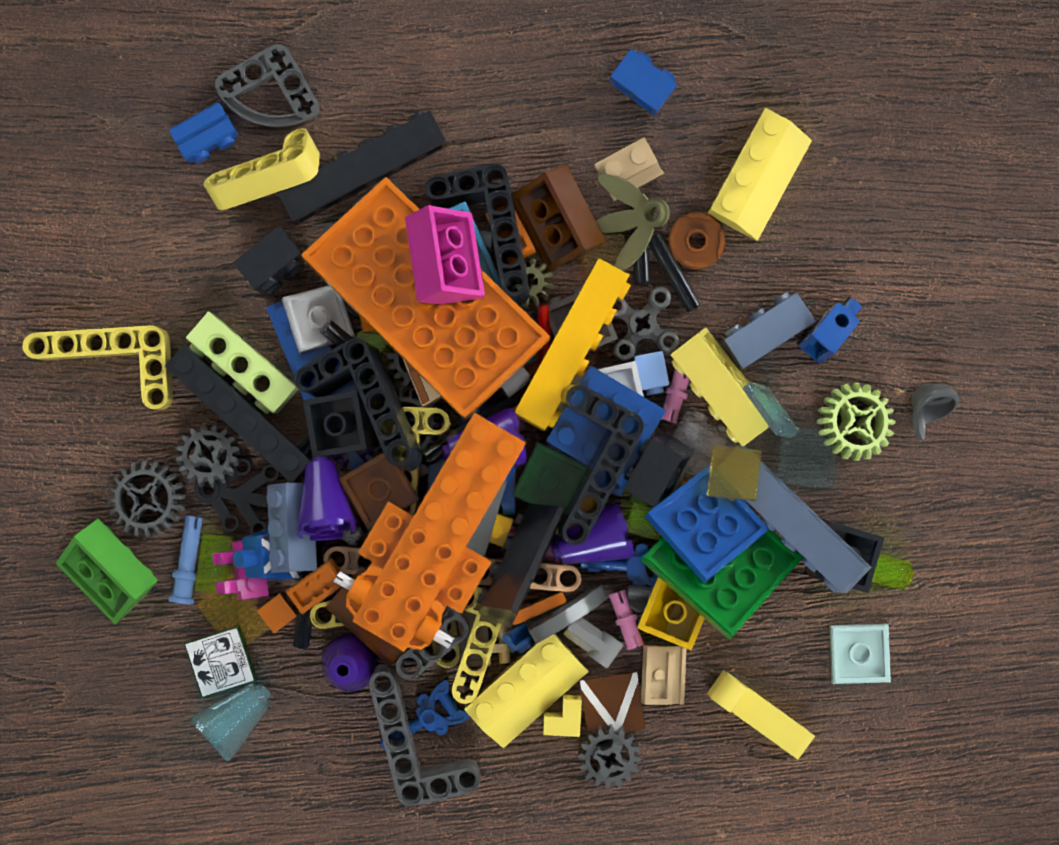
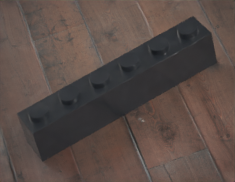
M418 111L408 117L409 122L398 126V124L389 126L383 130L384 135L375 140L372 137L367 138L357 144L358 148L350 153L342 151L332 157L333 162L325 166L319 164L316 176L310 181L277 192L292 222L297 226L375 185L385 177L388 178L447 147V142L431 111L426 113Z
M183 345L165 367L291 483H300L305 476L306 465L312 462V458L230 382L214 370L206 360L198 356L188 346Z

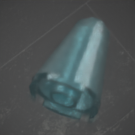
M252 682L194 714L190 720L228 762L234 757L271 706V702L268 699L272 695L262 683L256 686Z

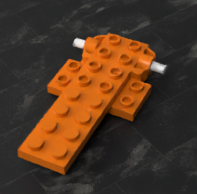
M474 413L415 515L413 516L388 501L358 554L372 561L367 571L358 575L356 580L340 571L337 575L338 577L334 580V583L349 590L346 595V607L354 616L352 622L404 652L407 648L422 650L430 645L432 640L440 643L447 649L450 647L454 637L439 629L442 624V614L447 606L462 614L492 562L468 548L467 544L526 445V442Z

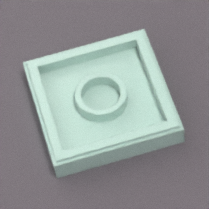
M888 624L829 625L832 684L891 682Z

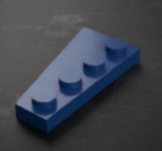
M280 301L266 307L294 378L301 367L332 350L330 346L299 354L283 302ZM340 363L335 367L334 372L339 369ZM315 378L312 379L310 386L314 384ZM354 380L325 396L357 391L358 389ZM300 390L303 400L317 398Z

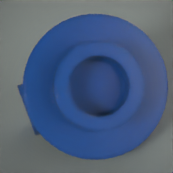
M524 622L515 625L502 636L503 642L511 648V653L518 651L519 654H522L534 645L531 641L533 638Z

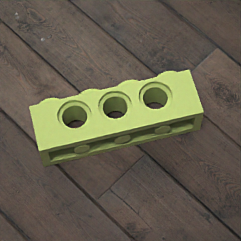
M209 311L186 337L192 343L189 346L192 351L201 358L204 355L208 356L213 361L211 367L223 377L226 374L230 375L235 380L232 385L244 395L248 392L257 399L254 404L266 414L270 411L278 414L299 390L295 383L215 314ZM218 339H224L226 342V349L221 354H216L213 350V345ZM244 357L248 361V368L245 372L238 373L235 370V362L237 359ZM267 376L270 386L266 391L260 392L256 387V382L260 377Z

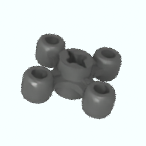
M653 288L648 295L647 305L641 310L631 309L625 299L617 298L616 302L620 304L621 309L616 312L613 318L622 319L628 327L626 336L618 340L613 346V355L618 361H630L636 353L637 343L642 339L653 340L658 349L665 354L673 353L678 349L680 344L678 335L673 331L661 329L656 322L658 312L665 309L671 302V294L667 288ZM656 294L664 296L665 300L663 303H658L655 300ZM647 315L648 321L646 325L649 329L643 328L636 333L638 324L635 322V319L641 320ZM664 338H671L673 345L666 347L663 343ZM622 345L627 346L629 354L621 355L619 347Z

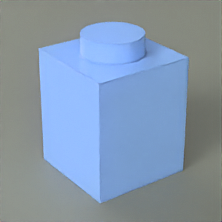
M663 351L634 356L633 361H636L642 391L646 390L647 396L663 393V387L669 386Z

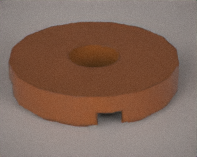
M701 212L688 213L679 218L672 226L668 237L669 249L677 263L691 270L705 269L713 265L722 255L726 244L725 233L717 220L711 215ZM698 233L703 236L705 243L702 248L694 249L690 246L689 237L692 234Z

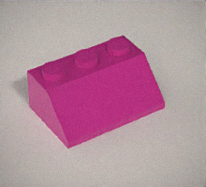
M428 205L405 217L417 301L440 305L485 297L472 213Z

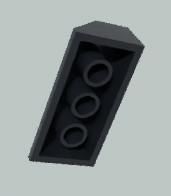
M529 504L526 512L520 510L513 525L517 528L514 537L508 535L501 551L505 553L502 562L496 561L490 572L489 577L493 578L489 588L483 587L477 599V603L481 604L479 614L506 627H512L558 529L557 527L562 518L564 508L552 505Z

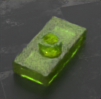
M203 533L194 591L217 594L215 582L227 581L229 564L213 565L212 553L231 551L233 537Z

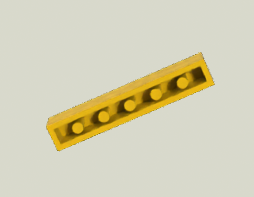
M600 258L597 260L515 410L517 417L543 431L546 430L547 426L554 427L561 412L557 411V408L561 402L562 390L571 384L576 374L580 377L582 376L589 363L584 358L589 349L595 351L603 337V335L599 334L604 323L608 326L610 325L617 312L616 309L612 308L617 298L623 300L631 286L626 282L630 276L629 274Z

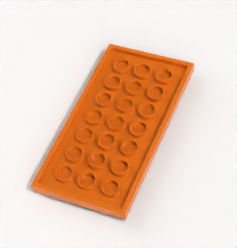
M385 177L304 251L301 256L327 284L466 420L550 340V336L482 270L485 297L440 305L418 302L405 217L420 209Z

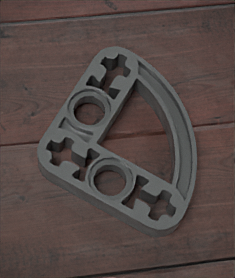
M275 44L225 71L215 81V89L223 102L240 118L256 126L269 129L295 128L310 123L320 113V106L291 53L281 44ZM274 53L286 54L282 59L288 70L283 72L277 62H271L275 59ZM252 65H257L262 70L260 77L256 80H250L246 76L247 69ZM240 72L242 79L247 85L242 86L241 82L233 85L234 91L232 93H229L227 90L222 91L225 88L224 82L226 80H229L231 83L239 80L236 74ZM289 76L299 77L300 86L298 89L291 91L285 88V81ZM275 78L294 113L286 115L263 114L248 108L238 101L237 98ZM302 94L308 104L314 103L311 107L312 112L308 115L305 111L300 113L299 111L303 108L298 98L294 101L291 98Z
M598 584L531 622L528 625V631L535 643H539L595 609L608 598V595L602 584Z

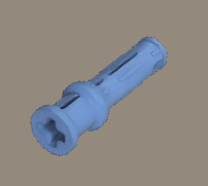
M185 516L177 570L174 569V572H172L174 584L172 595L168 597V601L194 604L195 600L192 599L194 582L198 580L195 565L203 518Z

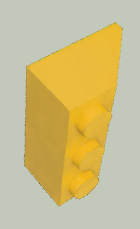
M657 577L637 629L692 651L705 618L662 579Z

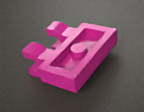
M242 541L231 542L232 551L212 553L213 565L234 564V552L243 550ZM234 565L235 580L215 582L217 594L237 592V600L269 596L267 580L247 578L245 576V567L237 568Z

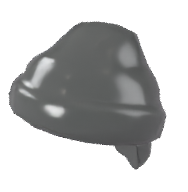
M922 383L911 395L913 413L910 415V419L914 425L916 440L925 439L926 423L940 420L957 408L960 397L955 389L944 384Z

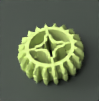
M853 383L851 388L848 384L841 386V391L838 389L832 390V398H824L823 401L827 407H821L818 411L825 416L818 419L817 424H824L825 429L820 430L818 434L820 436H828L824 441L825 446L834 444L831 453L838 454L841 452L842 459H848L851 456L853 461H859L861 456L866 460L871 458L872 453L875 455L880 454V446H888L889 442L885 436L889 437L894 434L892 430L888 429V426L894 425L896 421L888 419V414H892L894 410L892 408H885L889 399L883 398L879 400L881 391L874 390L871 393V385L867 384L861 388L859 383ZM848 399L860 400L868 408L859 410L855 405H851ZM838 411L842 417V422L839 427L837 426ZM862 416L856 423L857 427L849 428L855 422V417ZM873 417L875 419L874 432L870 426ZM852 433L857 439L861 438L864 444L854 445L843 437Z

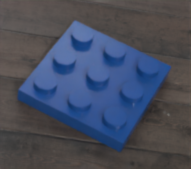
M590 366L579 385L586 386L638 414L644 422L643 432L616 482L622 486L626 473L640 456L638 453L646 439H650L666 410L593 366ZM579 389L575 391L570 399L573 406L579 405L583 400V394ZM605 403L600 404L596 409V416L599 419H604L608 415L609 411ZM565 408L546 442L589 466L607 429ZM627 417L622 422V430L625 433L632 431L634 421L631 417ZM617 443L611 445L608 449L609 458L615 459L620 455V447ZM604 470L598 471V473L607 477V474Z
M711 464L645 516L703 583L707 582L769 530L764 522Z

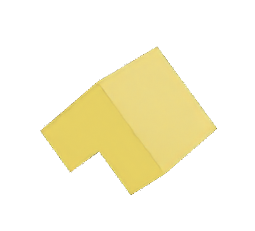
M563 695L562 712H544L543 735L580 737L581 695Z

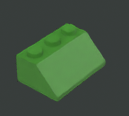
M99 519L75 535L56 562L57 566L115 625L158 582L152 571L145 567L133 555V552L118 540L112 530Z

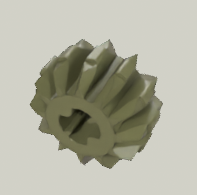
M534 258L530 261V267H526L527 277L532 276L534 277V282L538 281V285L532 286L528 300L523 303V307L526 308L529 305V299L532 298L536 307L540 305L537 297L539 295L543 299L548 300L549 295L543 289L553 290L554 288L552 283L544 282L553 278L552 272L542 275L547 265L542 263L536 269V259ZM515 284L509 288V291H519L522 285Z

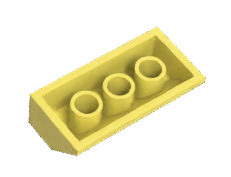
M765 108L707 214L758 241L812 140L791 121Z
M706 327L671 354L674 359L671 362L675 369L681 375L685 373L691 380L689 385L693 392L699 398L702 396L709 403L707 407L709 412L717 421L720 419L727 426L725 431L734 443L739 442L743 447L772 425L776 418L775 414Z
M556 633L539 643H533V646L523 652L478 693L474 701L465 704L464 710L502 748L506 747L589 672Z

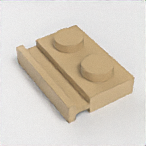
M645 137L594 164L598 175L600 173H607L621 177L635 185L638 189L664 175ZM609 193L613 202L619 200Z
M643 645L642 704L684 705L686 648L670 645Z

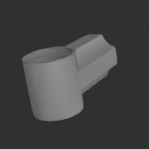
M583 617L568 625L563 633L576 645L586 650L592 659L605 668L611 665L624 646L621 641L605 630L601 631Z

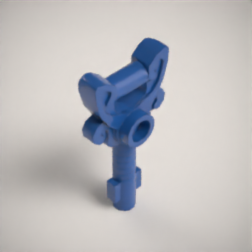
M638 544L635 547L634 557L627 560L581 563L580 568H588V572H600V569L626 571L629 580H633L632 583L635 586L645 587L648 584L650 587H654L658 577L654 572L653 577H649L645 569L646 565L641 561L642 557L649 551L644 544Z
M447 679L442 680L434 688L430 696L427 694L418 696L417 702L419 706L416 710L418 717L409 722L412 734L425 727L428 731L432 732L435 730L437 734L444 735L447 733L448 725L458 724L470 718L464 709H458L449 695L450 685ZM436 700H440L449 716L445 717L437 712ZM394 730L389 734L396 740L404 737V734L398 730ZM381 740L380 744L382 748L385 750L383 740Z

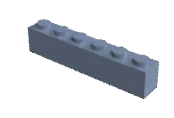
M738 445L717 468V472L742 496L741 498L752 510L755 509L763 516L761 520L769 530L774 531L776 529L783 536L781 541L787 548L793 552L797 550L804 556L802 562L811 571L815 572L818 570L825 577L823 580L824 584L834 593H837V591L848 593L872 568L747 447Z

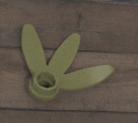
M600 173L598 175L599 183L614 197L634 208V210L611 213L596 220L602 233L623 232L638 227L624 245L615 263L616 268L624 271L632 266L644 253L652 238L654 228L666 224L670 211L664 200L659 198L648 200L646 195L629 181L615 175ZM656 208L659 210L658 218L654 214Z

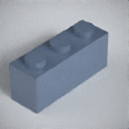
M786 292L772 301L775 307L768 312H765L762 308L748 317L751 323L742 328L740 324H737L725 332L727 338L722 341V344L739 370L749 366L816 322L798 293L790 297Z
M303 483L267 485L271 573L317 571L316 541H311L310 535L303 534V539L297 536Z

